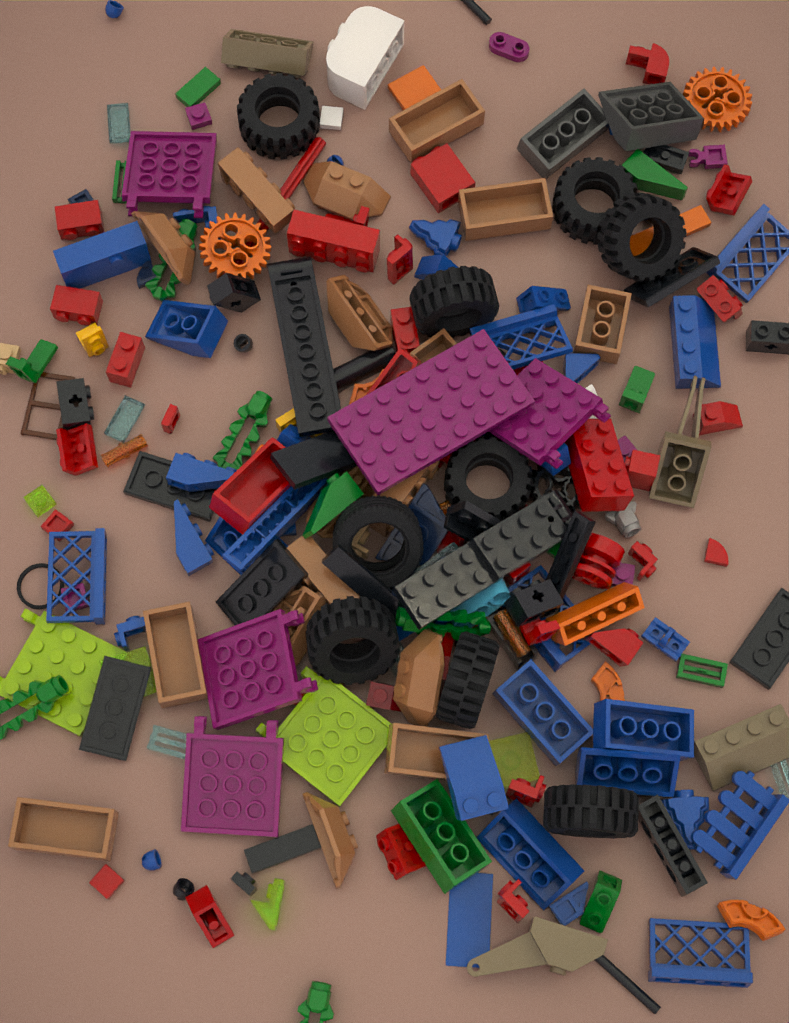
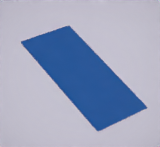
M477 873L449 891L446 966L467 967L470 960L490 951L493 874ZM474 964L472 967L479 968V965Z

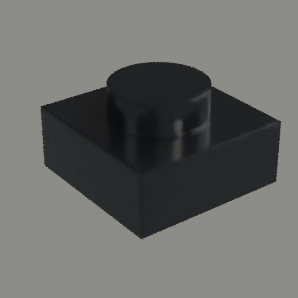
M237 871L232 876L231 880L250 897L257 891V888L253 886L256 881L246 872L241 875Z

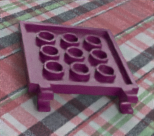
M131 131L121 195L122 201L127 202L128 216L133 217L131 213L138 211V202L193 203L194 218H203L204 203L210 204L217 133Z
M535 358L517 375L535 400L534 405L488 432L541 466L546 461L552 467L558 469L563 464V461L559 459L561 454L557 449L592 415L604 423L611 415L607 413L609 407L603 404L602 398Z
M279 609L198 639L213 729L220 730L302 701V693H312L318 690L317 681H311L310 677L298 681L288 626H298L305 623L303 613L298 614V610H293L285 614L284 610Z
M195 716L194 733H187L181 831L278 837L284 738H277L279 720H267L266 737L205 734L207 716Z

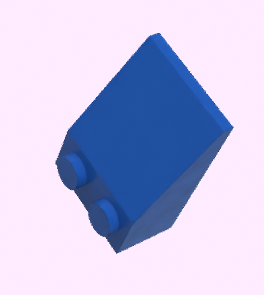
M163 300L145 337L192 356L211 358L228 320L216 306Z
M487 735L439 747L457 820L463 821L509 809L504 786Z

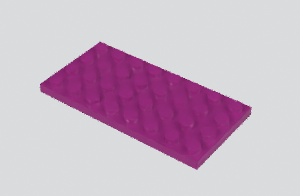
M483 329L328 416L327 421L378 496L533 406L535 400Z

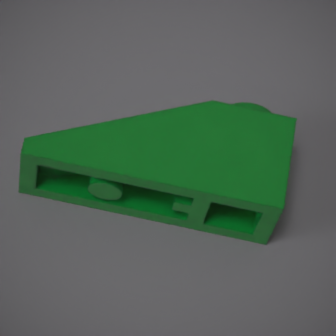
M639 149L622 164L626 168L625 173L629 172L633 176V182L636 183L638 190L681 201L685 198L688 187Z
M348 472L340 476L338 473H335L326 480L328 485L321 490L302 536L305 539L314 535L345 510L347 506H350L351 503L364 494Z

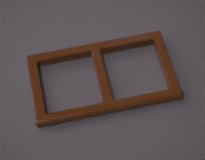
M43 372L40 376L61 381L76 379L72 376ZM38 379L32 385L21 435L57 440V434L27 430L32 406L60 410L59 404L34 401L39 382ZM60 418L58 429L63 428L62 418Z

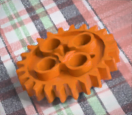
M714 66L711 72L707 68H704L703 74L697 71L695 77L691 76L689 83H686L683 96L703 116V130L710 126V132H713L714 127H717L719 132H722L723 127L730 131L732 125L737 128L739 122L743 123L745 117L748 116L752 101H750L752 94L748 93L750 86L744 87L746 80H738L739 73L732 76L731 69L728 73H725L724 67H722L719 72Z
M234 212L233 218H230L225 213L224 220L217 216L216 224L210 221V229L204 228L203 233L205 235L200 236V241L202 242L199 244V250L202 251L200 258L205 259L204 266L211 265L209 273L217 271V279L225 273H229L246 278L248 275L253 280L254 272L261 274V267H267L265 260H270L268 252H271V245H267L270 243V237H265L266 229L260 230V222L255 225L253 224L254 217L247 221L245 220V214L238 218L237 213ZM233 231L236 235L228 236L226 232ZM253 242L255 246L248 247L245 243ZM221 248L225 250V253L218 254L215 250ZM237 259H241L245 263L242 265H238L234 261Z

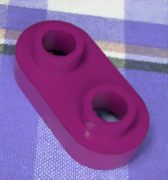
M496 32L489 39V49L496 55L514 62H523L529 56L530 48L524 40L503 32Z

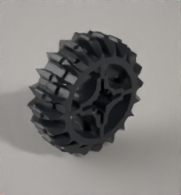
M542 465L537 466L538 470H532L531 478L533 479L529 501L535 502L551 493L553 487L555 489L561 488L559 493L571 511L574 513L576 509H581L576 490L574 498L572 500L568 498L569 494L566 490L570 484L574 486L568 466L556 474L564 476V478L553 476ZM542 479L546 481L545 485L547 486L543 495L540 494L538 484Z

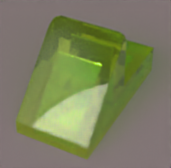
M274 878V883H269L266 898L270 899V903L250 900L271 931H276L285 887V880Z

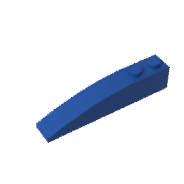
M327 478L296 490L290 486L222 555V558L241 572L259 557L275 539L280 538L309 509L310 505L320 495L321 490L327 486Z

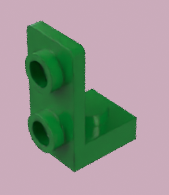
M41 339L27 360L24 358L19 360L10 356L6 365L19 378L36 383L57 351L58 346Z
M634 366L619 406L640 413L655 373Z
M599 870L594 890L580 919V925L603 933L620 894L622 879Z

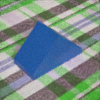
M444 254L424 256L421 258L414 277L424 280L427 275H433L436 271L447 270L450 267L458 268V266Z
M565 354L563 375L578 384L598 366L601 357L598 354Z

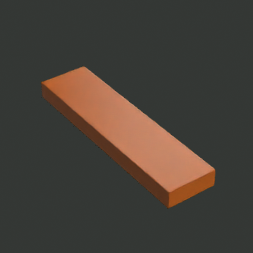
M702 205L679 215L684 218L685 225L683 228L686 229V236L709 227L712 223ZM653 226L630 237V250L633 256L643 253L649 247L654 234Z

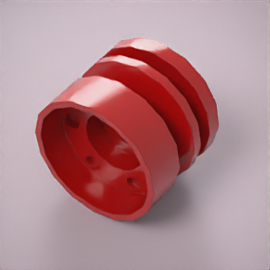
M591 533L572 578L597 589L611 588L612 579L616 575L613 568L620 565L625 553L624 548L612 539Z

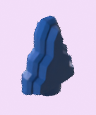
M449 219L447 222L442 220L434 222L412 220L409 226L411 232L417 238L424 240L427 248L434 251V255L444 254L447 256L450 250L456 252L462 239V235L458 234L461 222Z
M677 790L674 792L673 798L661 799L689 850H694L696 845L691 840V833L694 830H699L698 827L704 822V813L709 810V797L694 796V790Z

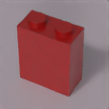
M447 143L443 146L435 147L429 154L423 157L419 156L411 163V176L438 213L458 203L459 190L475 188L476 182Z

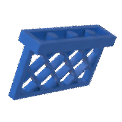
M765 204L754 213L718 255L720 264L706 272L710 277L714 275L719 280L722 279L728 288L745 303L749 302L789 255V247H780L779 237L789 239V230L768 212L770 208ZM766 220L773 226L774 233H764L763 224ZM760 237L761 248H751L750 239ZM765 237H775L776 247L766 248ZM752 252H762L763 263H753ZM766 252H776L777 262H767ZM747 253L748 263H738L737 254ZM749 267L750 278H740L738 268ZM753 267H763L764 277L754 278ZM725 268H734L735 278H727L722 271ZM740 282H750L751 292L748 295L741 290Z
M554 304L470 328V336L484 329L497 348L507 350L508 352L504 358L512 369L527 366L535 358L539 361H544L573 352L571 343L557 316V309ZM552 326H556L557 328L554 333L544 330L545 328ZM531 332L536 333L533 340L523 336ZM540 335L550 338L547 345L537 341ZM514 339L512 345L502 343L503 340ZM556 340L564 343L565 347L555 348L552 347V344ZM519 341L529 344L526 351L516 348ZM533 347L543 349L541 354L530 353ZM512 353L522 356L517 361L511 360L509 357Z
M95 528V531L49 532L47 623L95 622L96 625L105 624L107 534L105 528ZM55 538H65L70 544L60 552L55 547ZM82 538H91V545L85 551L76 544ZM72 547L81 553L73 562L64 556ZM85 557L91 563V567L83 574L76 565ZM62 558L69 566L59 574L54 569V564ZM71 569H74L80 577L71 585L63 577ZM61 580L69 588L58 596L53 591V586ZM85 580L90 584V590L82 596L75 587ZM73 591L80 599L72 607H69L63 601V598ZM84 601L90 607V616H79L74 610ZM59 602L68 609L62 616H52V609Z
M542 565L538 566L508 588L509 592L518 587L528 588L527 586L532 583L533 577L538 573L546 580L547 571ZM566 594L563 598L566 606L562 605L558 610L561 612L574 606ZM551 638L533 645L553 671L556 672L566 662L588 647L590 643L585 640L572 642V652L567 656L561 651L560 644L555 643Z
M650 918L648 982L748 988L753 983V973L750 968L749 929L739 926L729 928L727 923ZM655 925L665 926L671 932L663 942L655 934ZM682 927H689L696 934L689 943L677 933ZM707 929H714L721 936L713 945L702 935ZM732 930L743 931V941L738 946L727 936ZM673 936L684 946L676 955L665 945ZM698 937L709 948L701 957L690 946ZM722 939L734 949L726 958L715 948ZM655 941L659 944V946L656 949ZM661 947L672 958L667 964L656 963L655 953ZM686 949L697 959L691 966L684 965L678 958ZM710 951L722 961L717 967H710L703 960ZM736 952L744 960V969L734 968L727 960ZM725 964L728 968H722L721 966Z

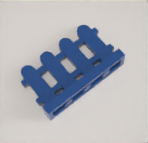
M736 771L732 774V782L737 788L733 793L729 790H724L718 795V800L724 807L720 812L708 810L705 813V821L710 825L706 832L694 830L691 833V840L696 845L694 850L698 853L704 851L716 861L713 864L716 868L720 869L723 866L720 873L727 879L737 880L789 803V799L785 795H772L774 790L770 786H767L765 789L753 779L755 774L751 771L747 773ZM743 792L756 801L753 808L739 798ZM730 811L743 821L739 828L726 818ZM716 831L729 840L725 848L712 838Z

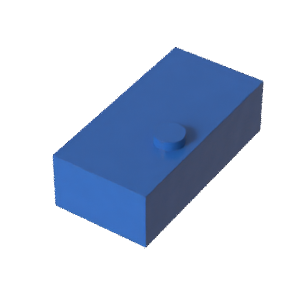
M138 221L53 251L66 286L79 289L142 267L145 262L151 260Z
M532 659L492 693L555 766L562 763L593 735V728Z
M604 699L594 703L593 748L680 755V761L694 758V709Z

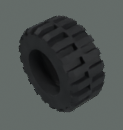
M276 73L275 76H271V74L264 75L263 79L257 78L253 80L252 86L250 84L247 85L244 93L238 99L237 117L241 137L244 142H247V146L254 151L256 149L257 154L262 157L266 154L269 159L281 157L282 160L287 159V156L290 155L293 157L298 156L299 151L305 152L309 148V143L311 144L316 138V134L319 133L320 114L317 96L314 95V91L310 86H306L305 81L300 78L296 80L294 75L288 74V76H283V73ZM276 106L289 107L298 113L297 118L292 123L282 127L269 126L259 119L266 110Z
M591 157L583 158L581 163L579 160L573 162L571 168L566 167L562 175L559 176L555 187L552 209L555 214L556 223L561 224L560 229L564 233H570V238L574 240L577 238L581 239V243L587 244L590 241L593 242V245H598L601 242L597 239L598 232H601L602 228L599 225L601 220H605L607 215L605 212L594 213L585 210L578 204L575 196L584 190L596 189L609 195L613 202L618 199L623 200L625 195L637 193L638 188L636 183L633 182V176L629 172L625 173L626 168L621 164L617 166L615 161L611 159L604 161L603 157H596V160H591Z
M642 192L635 193L634 195L628 194L623 197V200L618 199L613 203L614 207L612 209L608 208L605 212L607 215L605 220H601L599 225L602 228L601 232H598L597 239L601 242L598 244V250L603 253L601 255L602 260L608 264L612 271L634 281L643 282L645 280L649 282L654 281L655 277H663L666 274V270L671 271L675 267L674 262L676 260L679 261L682 256L680 254L681 249L685 248L686 242L683 241L684 237H686V229L683 228L685 221L683 217L679 216L680 211L677 207L672 206L671 202ZM650 218L654 227L653 239L643 253L633 256L630 250L631 234L637 224L644 219Z
M475 266L450 267L447 270L436 271L433 275L429 274L424 280L417 282L409 296L416 328L428 337L434 336L443 328L452 338L459 335L464 336L470 333V328L492 322L499 311V302L492 276L484 269H479Z
M480 436L476 442L471 441L467 443L463 448L455 450L454 456H450L444 478V491L446 492L445 498L447 503H451L452 506L467 500L499 520H505L525 508L529 500L533 479L531 478L533 472L531 466H528V458L525 455L521 456L519 451L507 443L497 441L496 436H490V440H485L484 436ZM479 466H494L503 471L510 482L509 489L503 496L495 499L478 497L467 486L466 478L468 473Z
M346 596L347 599L342 600L338 598L333 600L331 604H324L321 610H317L312 615V619L308 621L306 626V642L309 662L317 674H320L326 680L331 679L336 684L342 682L345 685H352V683L364 684L367 680L373 681L378 678V675H384L388 672L389 667L394 665L399 656L400 643L395 618L385 605H380V602L371 599L370 601L367 597L363 596L359 598ZM351 638H365L357 643H340Z
M470 632L460 633L435 714L439 720L467 729L475 728L499 652L500 645L497 641Z
M570 784L548 787L544 793L543 826L547 832L574 837L611 839L631 838L638 832L639 798L636 792L632 790L599 785Z

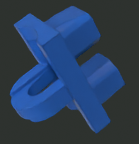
M656 617L641 636L675 662L690 643V641L677 633L675 629L667 626Z

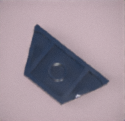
M423 483L408 507L417 517L422 532L424 551L420 566H427L449 531L444 528L445 514L429 486ZM396 528L393 529L375 557L377 560L387 561L400 551L404 541L400 531Z

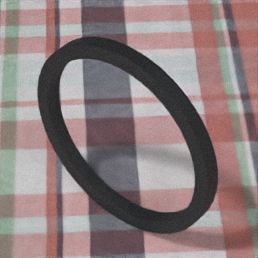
M39 563L29 566L21 573L17 581L18 596L30 608L46 609L47 604L33 605L27 602L21 593L22 580L31 570L41 567L48 568V564ZM61 580L58 596L62 594L61 588H64V583Z

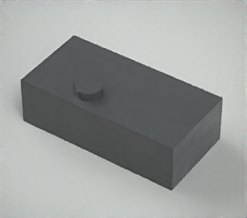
M584 88L520 139L517 150L542 178L547 179L606 132L609 128V123L603 108Z

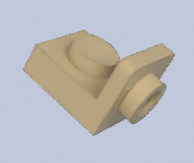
M0 343V374H15L6 365V362L10 356L19 359L20 346Z
M369 525L358 531L351 545L355 553L364 559L368 558L369 550L360 544L364 545L371 534L368 532Z

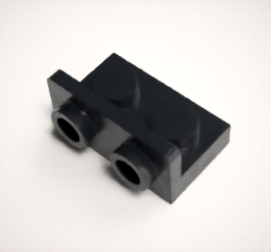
M466 500L447 508L444 528L470 542L474 537L500 523L501 520Z

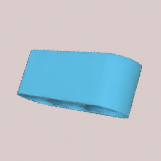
M504 579L452 609L451 612L458 609H466L468 614L479 611L485 612L486 617L504 605V602L510 597V592ZM451 620V623L454 626H468L469 628L475 626L470 622H467L465 624L457 623L454 620Z

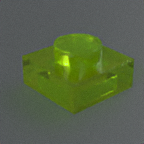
M40 485L23 497L37 517L57 505L43 485Z

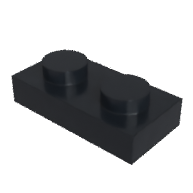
M668 145L645 148L643 152L662 168L681 175L689 155L687 151Z

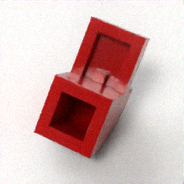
M655 43L652 44L651 50L641 46L635 47L630 45L626 64L646 69L643 79L644 84L664 83L669 68V56L661 46Z

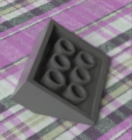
M671 82L600 91L598 94L613 137L625 151L697 140L704 118Z

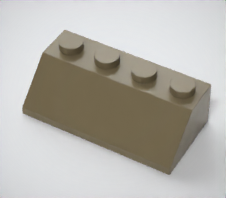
M231 29L223 37L221 63L227 64V67L230 68L243 66L248 67L250 71H260V69L268 70L270 74L276 75V73L282 72L294 75L295 78H301L308 71L314 41Z
M781 704L694 741V756L712 791L733 783L732 774L736 771L756 773L789 758V718Z

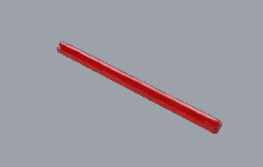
M321 137L314 139L281 187V196L284 199H289L325 147L326 142ZM259 219L257 223H261L260 230L266 229L268 231L269 227ZM253 242L245 243L248 247L255 246ZM237 259L234 261L238 265H242L245 263L241 259Z

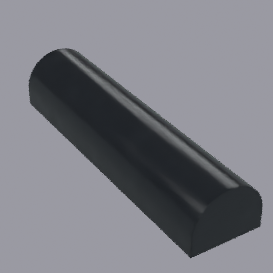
M392 346L376 351L370 350L334 368L338 393L385 369L395 355Z

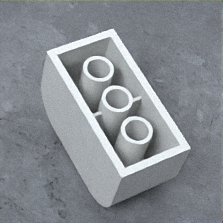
M371 6L360 7L350 14L346 22L340 25L335 40L332 39L327 49L328 86L335 96L364 110L366 109L404 45L405 20Z

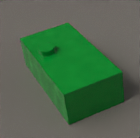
M438 779L399 801L391 810L444 894L482 871L492 862L466 821L456 819L452 800Z

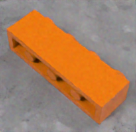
M623 582L545 620L546 622L557 620L560 629L551 639L566 646L645 607L639 587Z

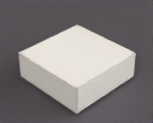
M322 106L320 128L341 130L343 108Z

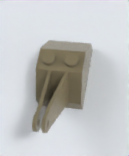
M693 376L689 396L677 433L665 431L657 453V455H660L657 475L649 491L650 499L691 508L695 506L711 450V441L699 439L705 378L701 377L696 397L691 437L682 435L695 392L697 376Z
M534 916L528 933L473 958L467 964V971L471 976L478 977L547 965L550 966V972L564 976L566 972H573L604 955L608 939ZM474 964L479 965L478 971H473L472 966Z

